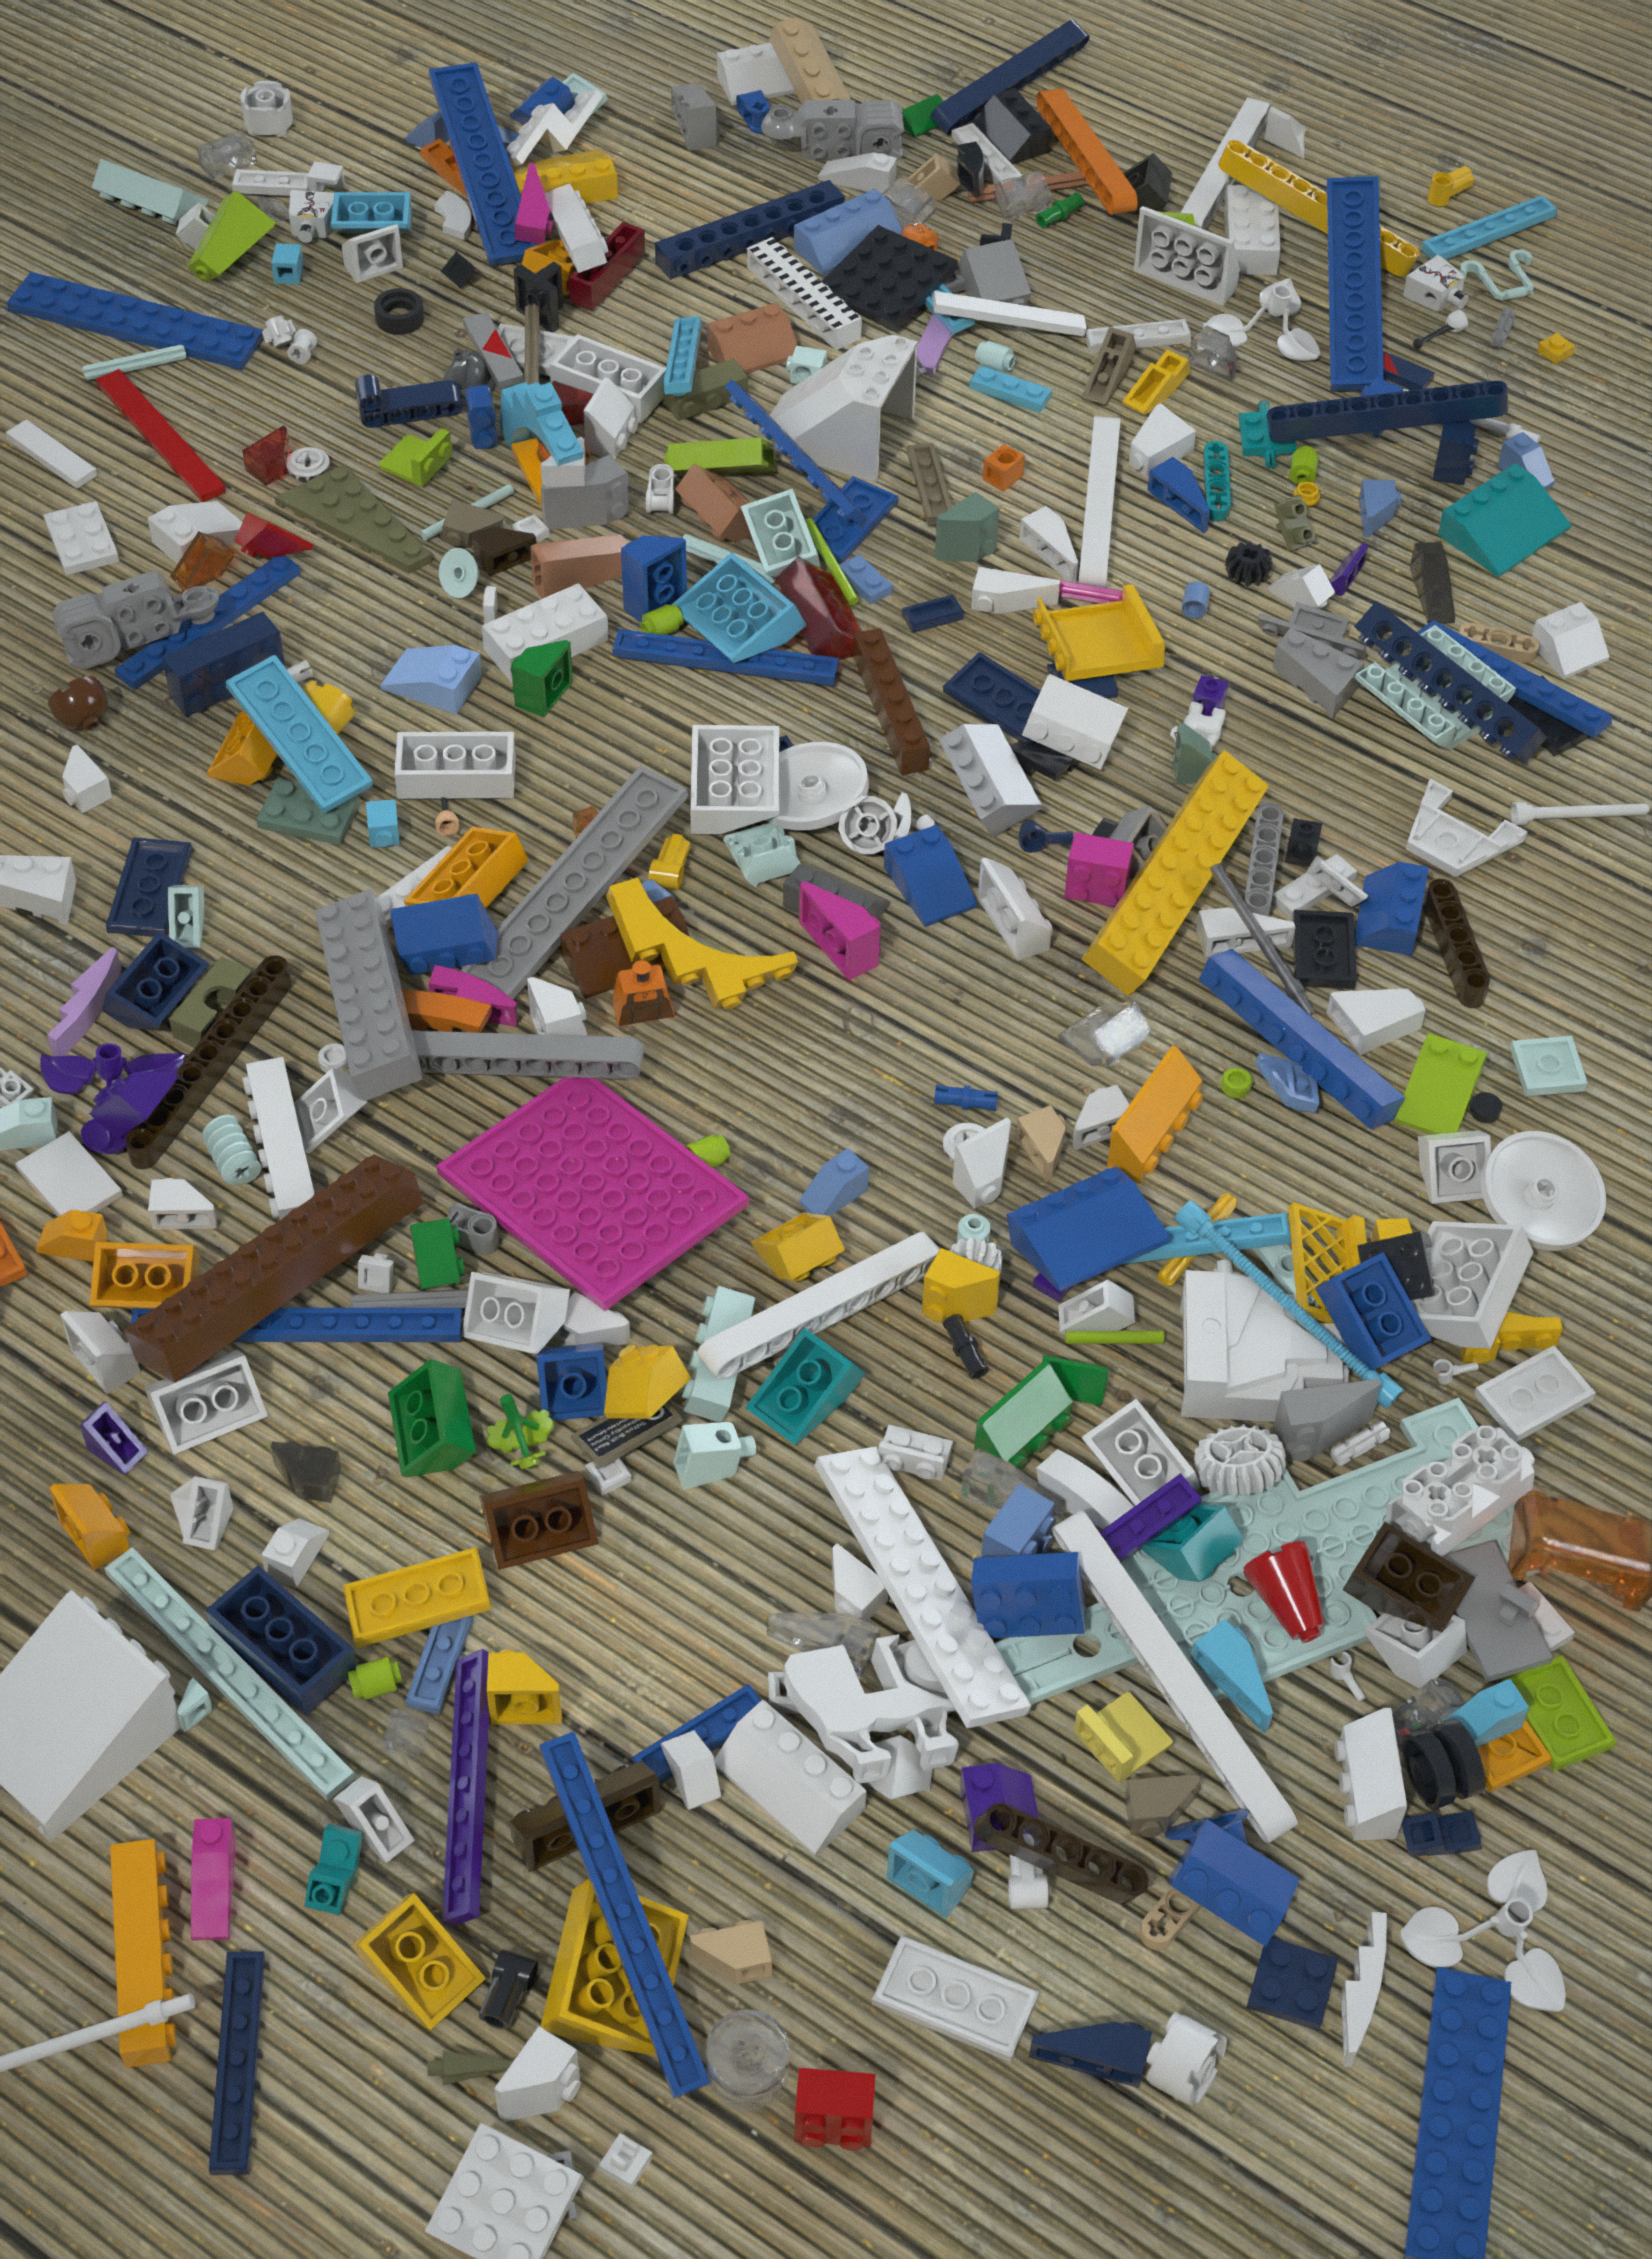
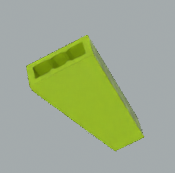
M235 190L223 198L187 268L193 271L196 277L208 283L225 271L273 228L276 222Z
M762 437L667 444L668 451L664 454L665 464L671 466L676 475L686 474L693 464L716 474L776 472L775 445Z

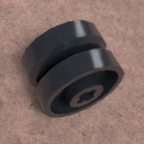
M1453 1718L1433 1725L1432 1731L1424 1728L1404 1735L1402 1752L1405 1767L1417 1795L1428 1808L1435 1810L1454 1803L1455 1797L1462 1800L1483 1793L1485 1773L1482 1760L1469 1731L1460 1721Z

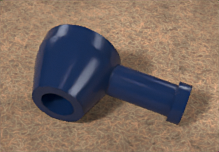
M1034 820L1023 822L1018 834L1021 849L1028 853L1039 852L1047 844L1072 845L1074 838L1073 831L1046 832Z

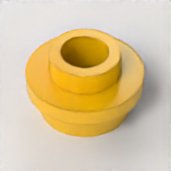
M1302 482L1294 490L1293 496L1301 495L1302 501L1306 502L1307 507L1317 504L1320 500L1319 488L1312 482Z

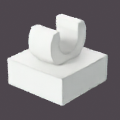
M378 1252L375 1253L374 1257L362 1254L358 1261V1288L380 1293H390L393 1288L394 1261L388 1260L389 1255Z
M619 2133L600 2162L599 2171L632 2190L652 2160V2152Z

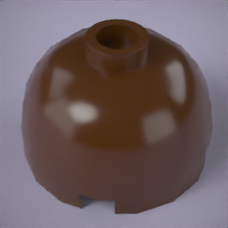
M85 676L72 680L68 683L71 688L64 692L59 688L49 698L48 706L56 720L62 726L71 730L85 729L89 731L96 728L108 708V698L100 681H97L94 676Z

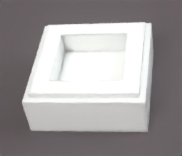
M535 514L512 524V530L533 533L536 536L537 542L550 536L549 528Z
M486 586L483 600L484 624L497 618L496 587Z
M620 1457L600 1469L594 1462L585 1465L587 1474L602 1496L632 1482L631 1474Z

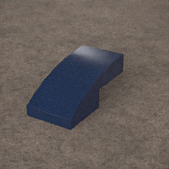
M1473 1811L1437 1818L1436 1812L1403 1818L1401 1824L1409 1855H1448L1482 1850Z

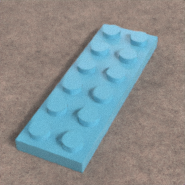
M276 655L265 659L226 681V688L323 814L373 786V780Z

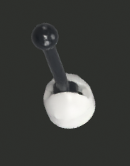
M1461 310L1450 313L1445 326L1422 339H1415L1413 347L1420 349L1423 343L1446 330L1457 333L1468 327V319L1465 313Z

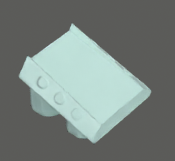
M772 823L727 835L723 840L745 879L755 888L758 883L791 874L801 864L796 855L794 839L791 836H785L784 828L775 826Z

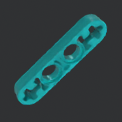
M1210 441L1205 445L1203 453L1204 498L1210 510L1209 519L1219 522L1229 517L1231 506L1228 448L1220 441ZM1214 454H1217L1218 459H1213ZM1211 470H1220V471H1222L1223 473H1221V474H1214V473H1211L1210 471H1211ZM1212 488H1220V489H1222L1223 491H1222V492H1214V491H1212L1211 489H1212ZM1215 503H1220V509L1216 508Z

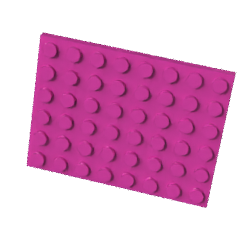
M563 1077L436 1165L437 1174L484 1213L492 1215L496 1219V1223L604 1311L750 1205L747 1194L596 1078Z

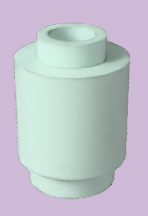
M982 341L975 353V361L979 362L980 366L992 368L1002 373L1011 370L1016 360L1015 355H1013V349L991 341L987 343Z
M978 1214L964 1216L958 1223L957 1243L959 1239L968 1241L970 1237H973L975 1240L984 1238L985 1242L989 1243V1221Z

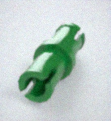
M1075 192L1062 201L1057 200L1053 202L1050 208L1036 214L1037 224L1044 229L1057 220L1062 221L1066 219L1068 214L1084 206L1083 197L1078 192Z

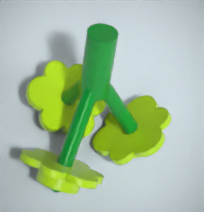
M505 1394L500 1398V1403L507 1421L498 1420L494 1426L487 1428L486 1433L489 1435L487 1443L490 1447L501 1449L505 1453H510L512 1449L521 1448L523 1457L511 1461L510 1466L519 1464L521 1469H533L534 1465L540 1463L538 1457L546 1453L545 1450L530 1454L527 1445L535 1446L538 1442L541 1444L546 1442L549 1433L554 1428V1421L549 1418L550 1414L547 1410H541L540 1412L534 1410L529 1413L527 1418L520 1416L513 1396Z

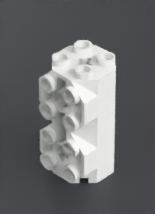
M1480 1426L1477 1430L1471 1429L1452 1443L1451 1457L1446 1461L1431 1462L1428 1466H1421L1403 1479L1402 1493L1387 1504L1386 1522L1393 1527L1396 1526L1401 1532L1443 1557L1533 1489L1535 1471L1531 1465L1534 1464L1535 1459L1527 1448L1518 1445L1499 1427Z

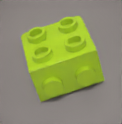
M440 428L428 442L413 435H406L379 462L380 469L423 487L452 457L450 431Z

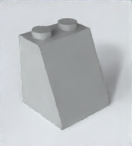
M1013 239L964 250L958 265L959 268L956 271L966 281L964 292L967 296L1027 305L1031 291Z

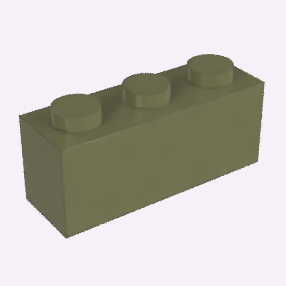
M731 359L695 371L691 392H687L682 396L665 395L664 392V403L677 421L732 403L729 399L732 394L725 386L732 379L748 392V376L735 359Z

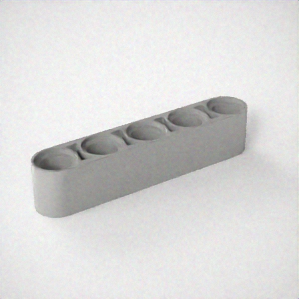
M1274 802L1262 803L1257 810L1244 902L1251 913L1269 916L1284 815L1282 807Z

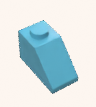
M1508 1679L1477 1693L1447 1720L1455 1718L1460 1721L1469 1731L1476 1747H1479L1522 1728L1529 1706L1511 1679Z

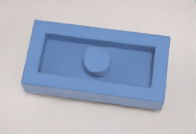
M860 554L839 564L852 588L870 605L892 594L893 585Z

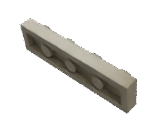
M934 443L907 445V455L927 526L936 525L937 517L952 508V504Z

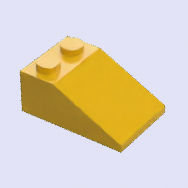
M415 1893L402 1898L350 1945L371 1972L429 2031L486 1979Z

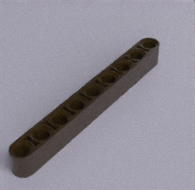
M273 955L265 958L175 1072L179 1077L144 1122L129 1131L125 1138V1144L130 1163L133 1167L143 1170L151 1168L157 1163L291 987L288 962L285 958Z

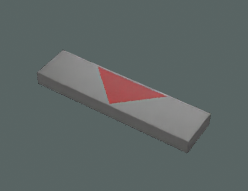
M485 312L463 318V326L498 388L502 389L523 383L524 376L489 314Z

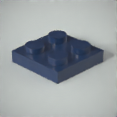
M1271 1937L1266 1947L1263 1946L1246 2008L1319 2031L1338 1958Z

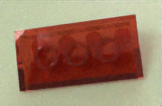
M797 556L776 579L781 588L780 593L795 604L806 623V626L799 632L808 643L807 649L812 655L839 658V660L853 657L854 633L861 632L862 629L832 574Z

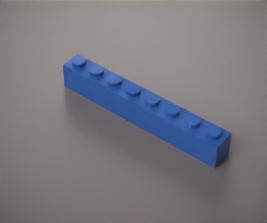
M1230 949L1209 956L1199 977V981L1288 1059L1301 1065L1303 1072L1308 1076L1311 1074L1317 1080L1318 1085L1370 1130L1394 1120L1405 1099L1404 1095L1236 951Z

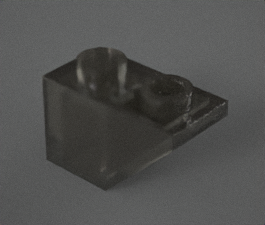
M272 1441L270 1448L274 1465L296 1496L300 1499L332 1503L341 1472L338 1451L324 1446L315 1448L301 1446L291 1441L284 1443Z

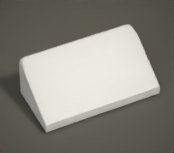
M1319 856L1315 857L1307 870L1309 875L1350 907H1354L1368 897L1364 891Z

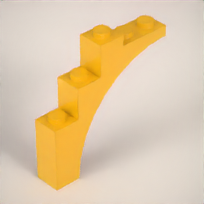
M638 877L609 887L606 898L631 961L640 959L650 961L658 957L660 953L673 986L681 983L683 986H688L699 981V977H701L714 1010L721 1007L724 1010L737 1007L741 1004L746 994L745 987L748 990H753L764 985V981L773 978L776 981L787 979L792 976V972H794L798 964L794 951L774 956H742L724 953L702 945L679 931L663 917L648 898Z
M1408 1218L1378 1219L1375 1222L1371 1239L1374 1242L1413 1232ZM1507 1311L1491 1349L1459 1347L1462 1363L1475 1362L1483 1364L1495 1361L1498 1350L1515 1351L1524 1348L1548 1349L1552 1346L1557 1347L1563 1329L1561 1319L1556 1317H1533Z

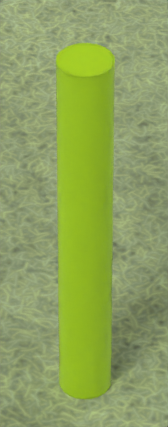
M1065 1331V1343L1164 1344V1331Z

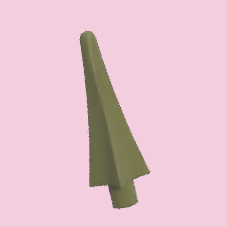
M443 2050V2060L427 2061V2076H443V2085L467 2079L505 2073L514 2060L472 2056Z

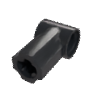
M502 1949L494 1964L491 1976L492 1984L479 2012V2019L491 2027L500 2030L504 2028L509 2029L524 1992L528 1993L532 1988L537 1975L539 1961Z

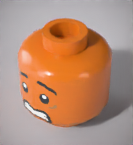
M915 222L909 224L902 231V236L937 250L938 236L935 231L924 223Z

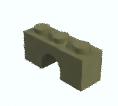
M220 957L214 966H210L207 969L204 978L199 984L191 988L183 1003L172 1011L169 1022L173 1038L195 1048L218 1018V1011L213 1010V1008L220 1005L228 1006L253 974L252 970L224 957Z

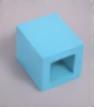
M276 243L271 262L274 283L300 284L304 267L301 244Z
M396 800L366 802L370 848L400 845Z

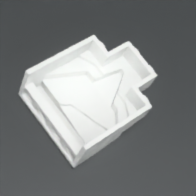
M1186 1270L1179 1307L1180 1313H1183L1184 1395L1181 1417L1275 1422L1282 1391L1348 1383V1366L1343 1365V1360H1340V1357L1333 1353L1334 1351L1331 1352L1324 1343H1321V1340L1317 1339L1318 1337L1314 1336L1315 1334H1311L1312 1331L1309 1332L1305 1326H1302V1323L1295 1319L1296 1317H1292L1293 1314L1290 1315L1283 1306H1280V1303L1276 1302L1277 1300L1271 1298L1264 1289H1261V1286H1258L1255 1280L1252 1281L1247 1276L1225 1272ZM1287 1294L1297 1304L1296 1295ZM1318 1323L1321 1324V1327H1324V1330L1327 1329L1334 1338H1337V1341L1344 1345L1343 1347H1347L1335 1324Z

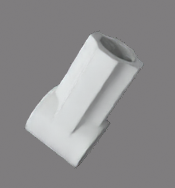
M1023 1834L1025 1842L1034 1846L1033 1837L1030 1834ZM1009 1854L1011 1876L1008 1879L1010 1909L1047 1908L1048 1884L1046 1874H1043L1041 1868Z

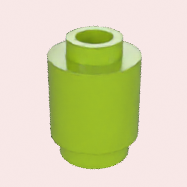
M1299 447L1292 455L1289 477L1297 485L1302 482L1313 483L1316 479L1319 458L1312 447Z
M666 604L643 614L640 627L642 632L668 635L677 631L679 626L683 625V615L676 605L670 606Z
M711 1134L684 1146L712 1168L724 1164L725 1159L730 1157L729 1145L720 1134L717 1136Z
M389 1657L358 1665L356 1670L348 1672L355 1699L364 1697V1700L398 1691L396 1684L403 1682L397 1661L390 1663Z

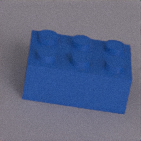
M1078 1552L974 1558L971 1588L977 1622L983 1624L984 1630L987 1631L990 1638L1085 1634L1087 1606Z

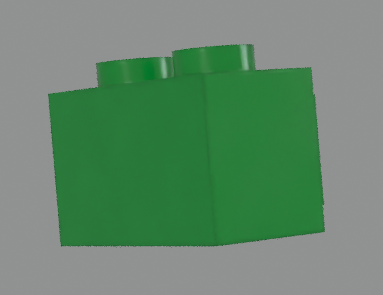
M449 1218L410 1224L420 1290L424 1291L459 1285L460 1277L465 1276L462 1257L456 1258L454 1245L460 1244L457 1225L451 1226Z

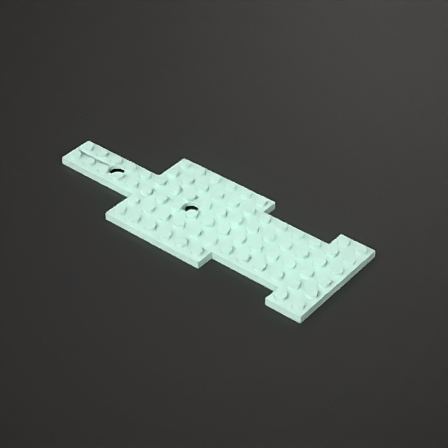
M1460 1398L1401 1419L1399 1427L1413 1448L1305 1490L1299 1491L1285 1468V1473L1281 1474V1481L1274 1482L1273 1488H1263L1262 1494L1253 1492L1250 1493L1249 1497L1241 1494L1235 1498L1233 1494H1227L1222 1497L1218 1491L1201 1496L1202 1504L1225 1506L1244 1538L1235 1548L1233 1555L1222 1560L1212 1570L1211 1576L1204 1581L1178 1580L1142 1551L1141 1548L1121 1562L1123 1568L1216 1701L1225 1699L1227 1696L1191 1660L1194 1642L1224 1619L1233 1627H1238L1245 1634L1250 1643L1263 1683L1369 1641L1365 1635V1629L1377 1619L1376 1615L1370 1607L1342 1589L1381 1526L1386 1522L1387 1504L1402 1493L1403 1479L1421 1466H1428L1431 1462L1446 1461L1451 1457L1452 1443L1471 1429L1477 1430L1478 1425ZM1524 1496L1447 1553L1450 1554L1495 1541L1515 1582L1561 1564L1563 1555ZM1296 1541H1304L1309 1549L1325 1625L1320 1630L1321 1636L1308 1643H1302L1300 1639L1292 1640L1255 1590L1250 1595L1242 1597L1233 1594L1230 1591V1585H1227L1228 1581L1235 1576L1248 1581L1245 1578L1243 1567L1252 1559L1269 1550L1272 1554L1283 1551L1281 1545ZM1099 1603L1086 1609L1085 1634L1010 1637L995 1643L996 1648L1031 1705L1139 1663ZM1085 1636L1089 1640L1097 1641L1100 1645V1651L1093 1657H1082L1075 1652L1073 1643L1079 1637Z

